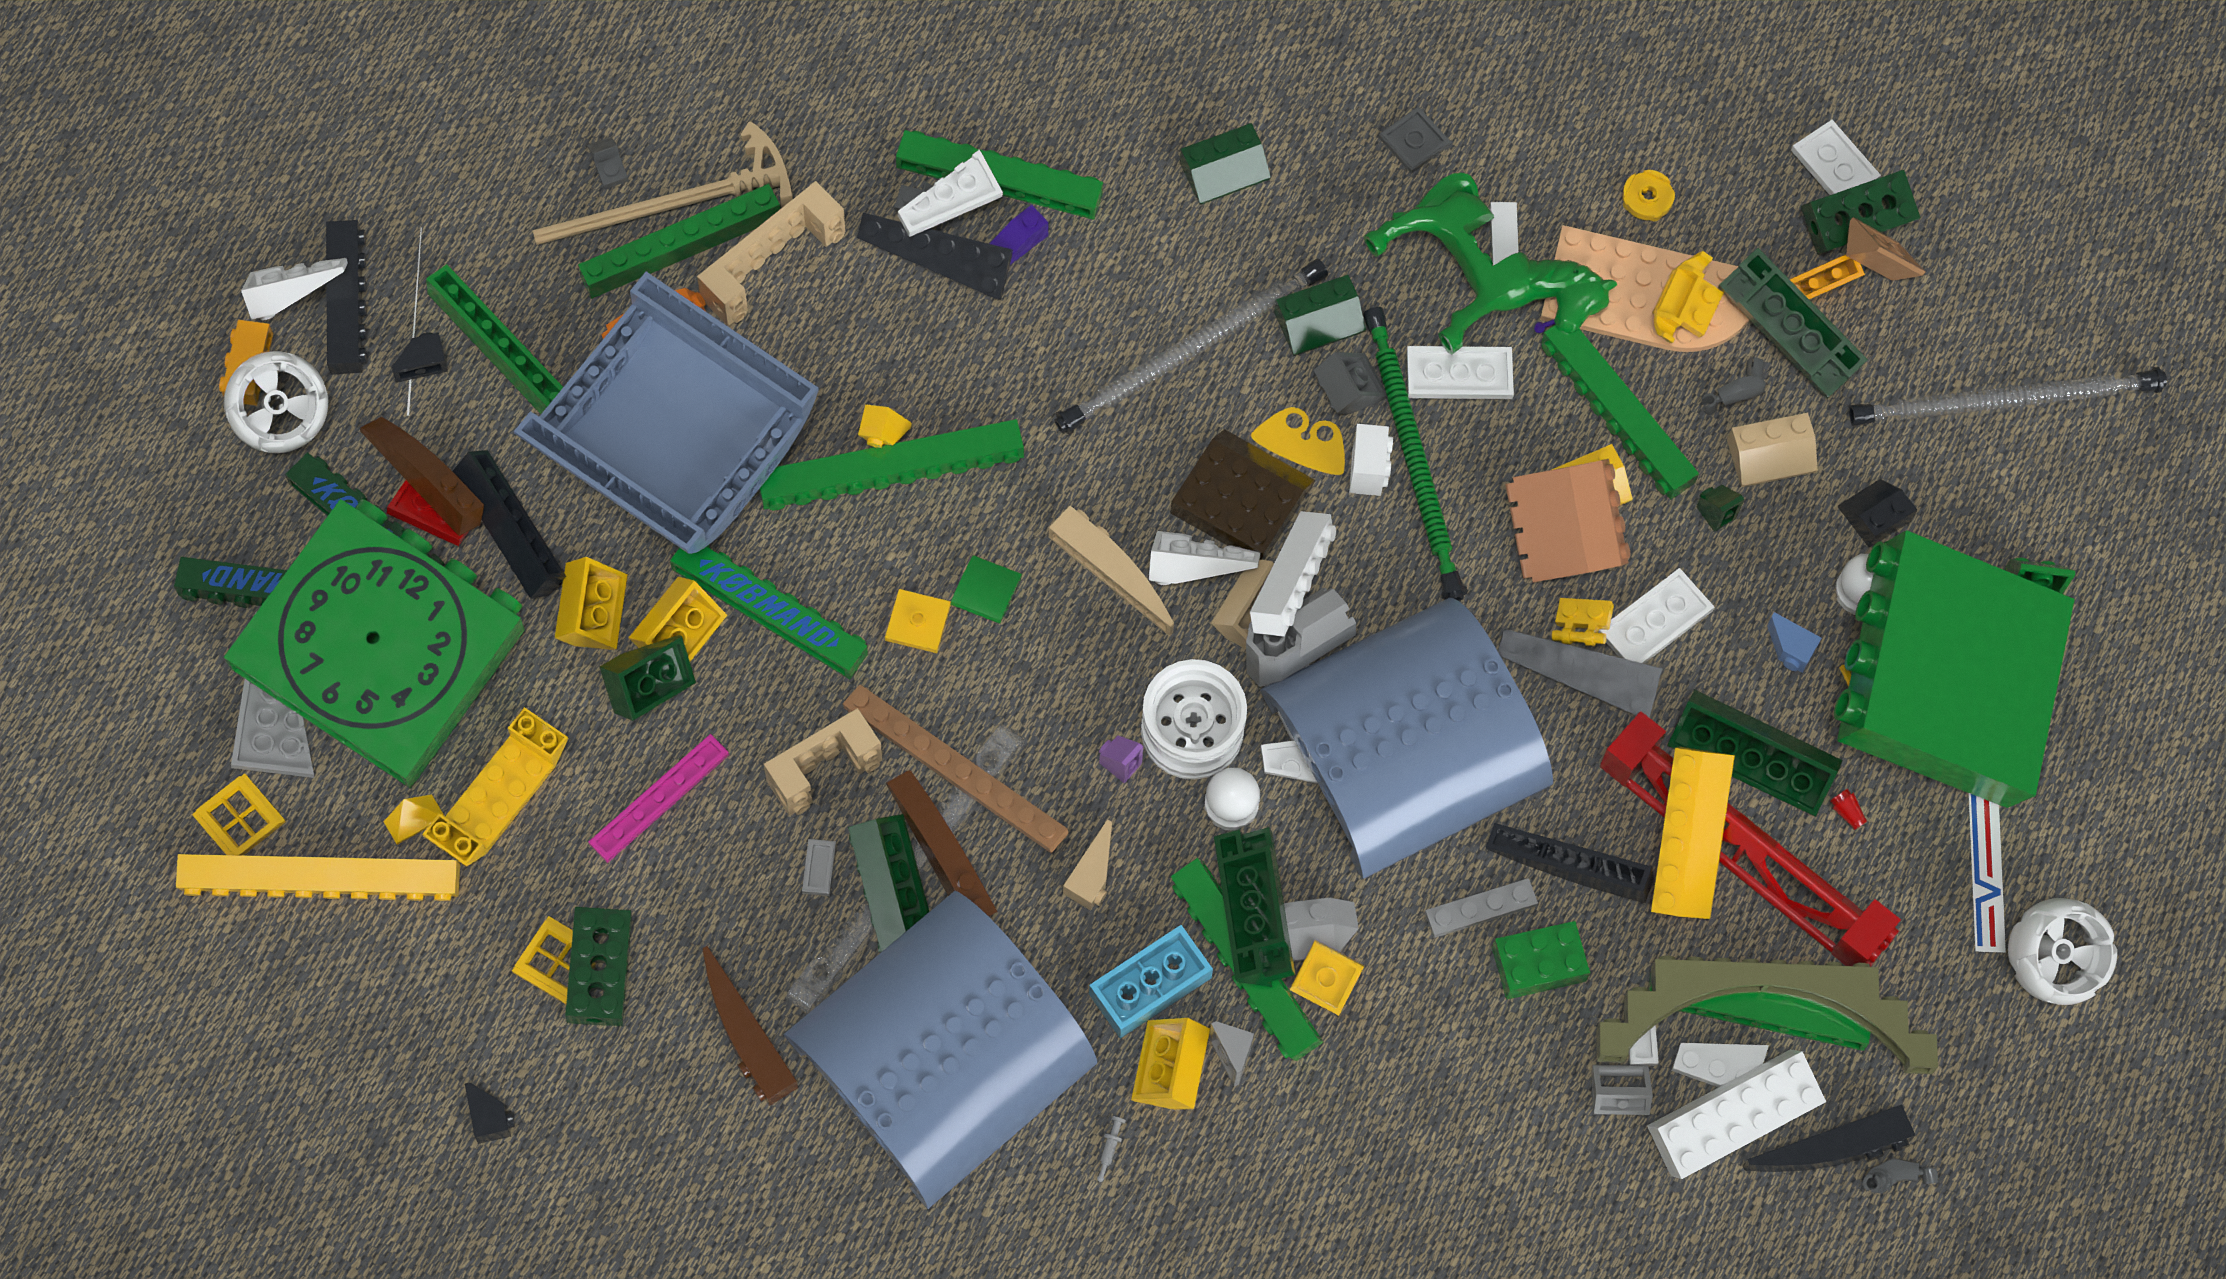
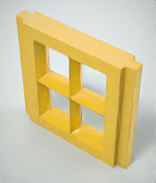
M245 773L237 777L192 814L226 855L244 856L286 822ZM237 791H240L251 804L241 814L227 800ZM222 803L235 817L224 827L210 813ZM254 809L267 822L256 833L243 819ZM238 822L251 836L240 846L226 832Z
M548 916L512 970L514 974L564 1004L567 1001L568 987L551 978L559 965L567 970L570 968V964L563 961V958L572 946L573 930ZM548 934L566 944L558 957L540 947ZM537 951L554 961L547 974L529 964Z

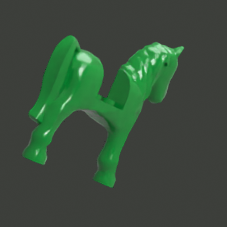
M1453 173L1442 178L1424 195L1414 208L1406 212L1393 213L1391 221H1385L1377 230L1369 231L1363 236L1367 248L1377 257L1386 252L1389 242L1396 237L1412 231H1425L1437 236L1455 257L1476 297L1468 306L1452 313L1450 326L1438 333L1443 347L1451 355L1463 347L1464 333L1479 318L1493 311L1505 312L1520 308L1536 299L1556 297L1558 308L1554 320L1555 325L1562 332L1573 333L1581 327L1590 315H1594L1608 306L1609 290L1617 286L1615 280H1603L1590 267L1571 260H1529L1524 253L1518 252L1493 265L1489 255L1482 253L1477 247V241L1471 232L1492 220L1494 214L1479 198L1475 180L1471 175L1465 173Z

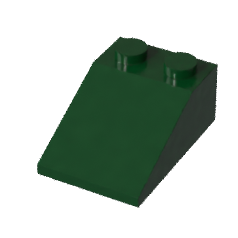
M680 635L622 653L599 666L613 712L632 721L696 683L684 641Z

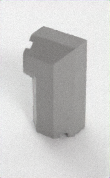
M1320 589L1303 600L1302 607L1297 610L1292 626H1289L1285 636L1253 633L1252 622L1249 623L1246 639L1247 674L1259 687L1282 681L1356 635V622L1353 616L1348 619L1345 613L1350 610L1347 603L1334 589Z

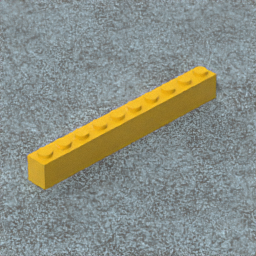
M178 854L176 888L184 891V895L201 896V891H212V896L224 897L229 896V892H240L239 896L256 897L257 892H267V897L283 898L284 893H295L296 898H312V893L323 894V898L339 899L340 894H351V899H368V895H379L381 900H395L396 895H407L406 900L422 901L423 896H434L435 901H451V896H459L460 863L457 860Z

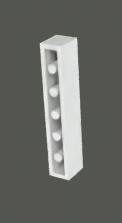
M1300 511L1250 611L1253 633L1285 636L1289 626L1293 625L1295 614L1302 607L1303 597L1306 592L1310 591L1314 575L1318 574L1322 559L1327 556L1330 542H1333L1335 539L1336 527L1332 525L1331 514Z

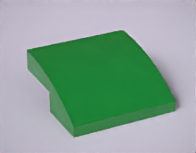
M973 555L961 577L950 605L1000 624L1010 606L1011 598L1021 581L1022 574Z

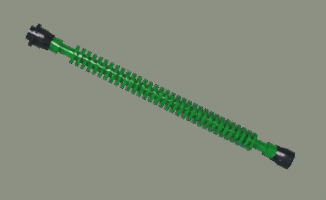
M1373 307L1366 310L1363 316L1373 341L1378 345L1379 352L1376 353L1375 357L1384 389L1386 390L1391 413L1393 414L1406 465L1409 469L1408 472L1414 487L1421 517L1425 524L1424 527L1430 548L1432 549L1431 552L1434 556H1438L1440 560L1439 570L1443 590L1441 596L1443 600L1454 598L1461 601L1464 599V595L1467 594L1468 589L1463 585L1459 572L1456 571L1455 564L1450 560L1449 552L1452 551L1453 547L1447 532L1440 502L1438 501L1431 471L1427 464L1428 461L1422 446L1396 351L1388 346L1387 340L1389 336L1384 310L1382 307Z

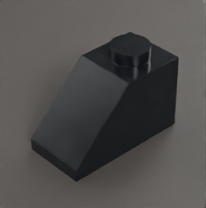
M427 332L419 337L412 338L392 366L396 383L448 372L439 332L434 334Z
M465 1083L472 1126L477 1143L481 1144L511 1137L510 1128L515 1127L512 1111H506L503 1102L474 1084Z

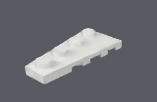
M978 150L968 161L962 162L954 168L952 173L945 178L942 177L932 188L922 192L898 211V217L910 237L1001 198L1003 192L981 151Z

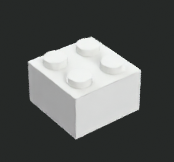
M1357 424L1352 450L1349 493L1381 496L1382 488L1388 486V478L1391 471L1390 453L1392 452L1393 437L1388 436L1389 427Z

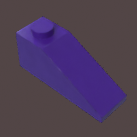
M1030 205L1013 218L989 244L1013 249L1011 265L1048 237L1049 222L1033 205Z

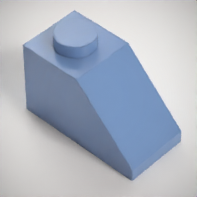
M1774 612L1767 627L1778 659L1789 670H1798L1803 673L1822 638Z

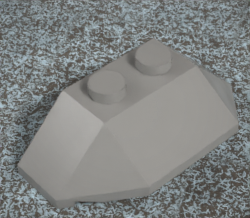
M1321 898L1284 903L1293 962L1304 961L1315 940L1340 952L1359 929L1354 902L1335 898Z

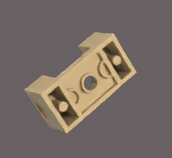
M858 708L764 763L766 781L789 816L794 813L797 815L804 813L810 808V804L813 803L812 797L809 794L811 786L804 775L813 771L817 766L816 764L824 759L828 761L835 758L840 753V749H843L859 774L864 771L867 773L872 772L880 766L882 761L881 742Z

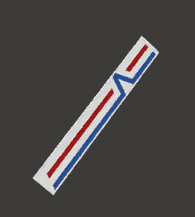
M1969 793L1975 951L2006 953L1999 805Z

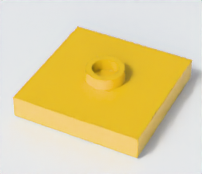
M899 589L885 635V641L937 653L951 607V601Z
M1315 940L1290 990L1339 1016L1365 965Z

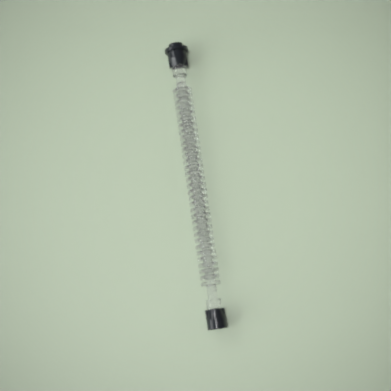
M1318 258L1303 267L1299 273L1292 276V280L1284 285L1280 281L1275 283V285L1265 289L1264 292H1260L1258 295L1242 303V305L1232 309L1231 312L1225 313L1220 319L1217 318L1214 322L1212 321L1209 325L1182 339L1181 342L1179 341L1172 345L1170 349L1167 348L1164 352L1154 356L1153 359L1151 358L1147 362L1142 363V366L1139 365L1136 369L1134 368L1126 373L1125 376L1123 375L1119 379L1114 380V383L1111 382L1108 386L1106 385L1097 391L1098 397L1090 402L1084 401L1064 411L1059 410L1056 412L1057 418L1054 419L1057 428L1061 433L1066 432L1068 435L1074 433L1073 429L1084 423V420L1094 414L1093 411L1101 406L1107 409L1110 408L1111 405L1117 404V401L1120 402L1123 398L1125 399L1128 395L1133 394L1134 391H1138L1140 388L1145 387V385L1150 384L1151 381H1155L1156 378H1160L1168 373V371L1183 364L1184 361H1188L1190 358L1201 353V351L1211 347L1212 344L1214 345L1218 341L1223 340V337L1226 338L1229 334L1231 335L1234 331L1261 317L1262 314L1264 315L1275 308L1276 299L1289 295L1290 292L1297 288L1302 289L1327 277L1328 271L1325 265Z
M2153 367L2152 370L2137 372L2136 375H2128L2124 379H2115L2114 375H2105L2094 378L2089 377L2088 379L2079 378L2068 381H2055V383L2045 382L2042 384L2036 383L2035 385L2003 387L2002 389L1993 388L1982 391H1969V393L1936 395V397L1933 395L1923 398L1917 397L1916 399L1896 400L1893 406L1855 404L1850 405L1849 416L1851 425L1857 426L1874 423L1876 420H1884L1888 416H1897L1898 420H1907L1910 418L1916 419L1917 417L1923 418L1924 416L1933 417L1944 414L1949 415L1950 413L1959 414L1970 411L1975 412L1977 410L1983 411V409L1993 410L2003 407L2035 405L2036 403L2069 401V399L2102 397V395L2112 396L2119 389L2160 393L2163 387L2167 385L2166 373L2161 371L2159 367Z

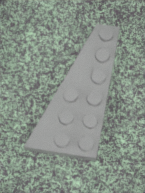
M245 679L231 768L314 778L303 717Z

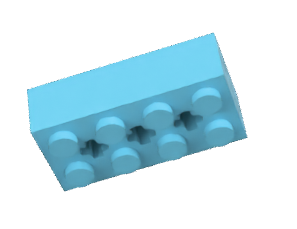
M1180 925L1089 985V995L1121 1039L1210 980L1213 968L1182 925ZM1172 963L1173 966L1177 964L1179 967L1177 970L1168 968L1169 964ZM1149 978L1150 981L1155 979L1156 983L1154 985H1148L1146 984V979ZM1126 993L1128 996L1132 994L1133 999L1125 1000L1123 999V994Z

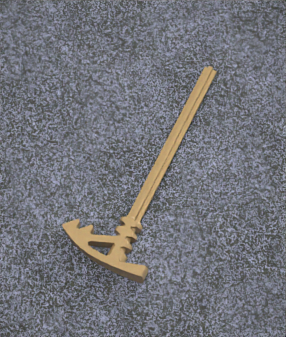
M748 122L741 133L742 141L749 140L745 145L746 155L755 154L753 172L743 169L739 176L736 172H731L726 180L533 230L536 245L728 194L738 197L742 195V191L748 193L753 191L755 187L760 188L767 184H770L771 188L780 186L781 208H783L793 199L785 165L775 144L757 125ZM765 154H769L775 166L763 169Z

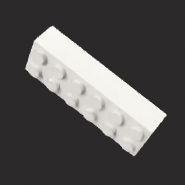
M1790 1049L1647 1125L1670 1175L1683 1179L1825 1103L1826 1100L1803 1052Z

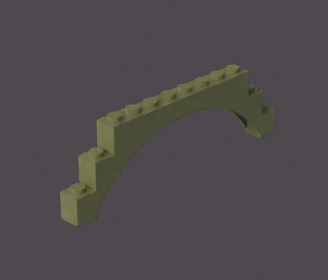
M1661 956L1659 959H1655L1651 966L1652 991H1648V988L1634 987L1627 991L1624 997V1023H1621L1620 1019L1609 1018L1605 1019L1604 1022H1600L1596 1029L1597 1062L1625 1063L1629 1056V1050L1644 1034L1656 1024L1681 1009L1710 998L1735 993H1775L1813 1001L1854 1020L1890 1049L1904 1065V1073L1933 1074L1938 1068L1937 1034H1928L1926 1030H1914L1909 1033L1908 1001H1901L1898 997L1894 996L1883 997L1880 1000L1878 967H1870V964L1867 963L1842 966L1840 962L1814 965L1812 961L1787 964L1784 960L1759 963L1757 959L1731 962L1729 958L1703 961L1701 957L1675 960L1674 956Z

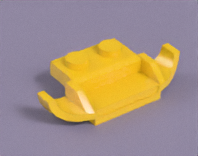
M1704 251L1685 260L1672 270L1652 312L1654 314V326L1657 334L1668 343L1674 342L1673 334L1676 328L1680 326L1697 337H1702L1724 292L1703 279L1705 274L1702 272L1713 259Z

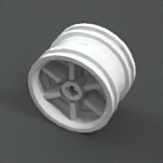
M1191 659L1179 661L1159 672L1149 684L1143 703L1141 736L1143 746L1151 760L1168 774L1183 779L1208 778L1229 766L1239 753L1243 742L1247 715L1245 693L1239 682L1229 671L1220 665L1206 660ZM1207 694L1211 697V700L1207 701L1201 696ZM1177 695H1181L1184 698L1179 703L1173 699ZM1221 715L1226 719V722L1219 724L1215 718ZM1166 718L1172 722L1168 726H1163L1161 720ZM1190 722H1196V727H1190ZM1181 738L1186 741L1184 748L1176 745V742ZM1207 738L1214 742L1212 747H1206L1203 740Z

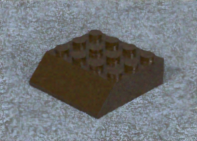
M1224 429L1211 440L1171 501L1170 514L1227 546L1260 552V560H1265L1312 488L1315 479Z

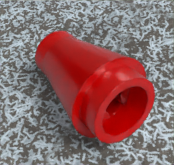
M1848 788L1830 800L1833 805L1832 809L1850 824L1854 830L1867 822L1854 792L1851 794Z

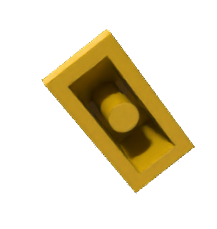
M865 404L858 435L867 440V445L882 448L883 444L894 445L911 428L912 423L889 407Z

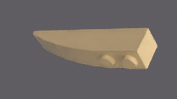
M1069 506L1049 527V538L1170 636L1173 633L1174 622L1145 575L1130 557L1109 538L1108 532L1103 527H1096L1089 521V517L1082 510L1078 509L1076 511L1073 507Z

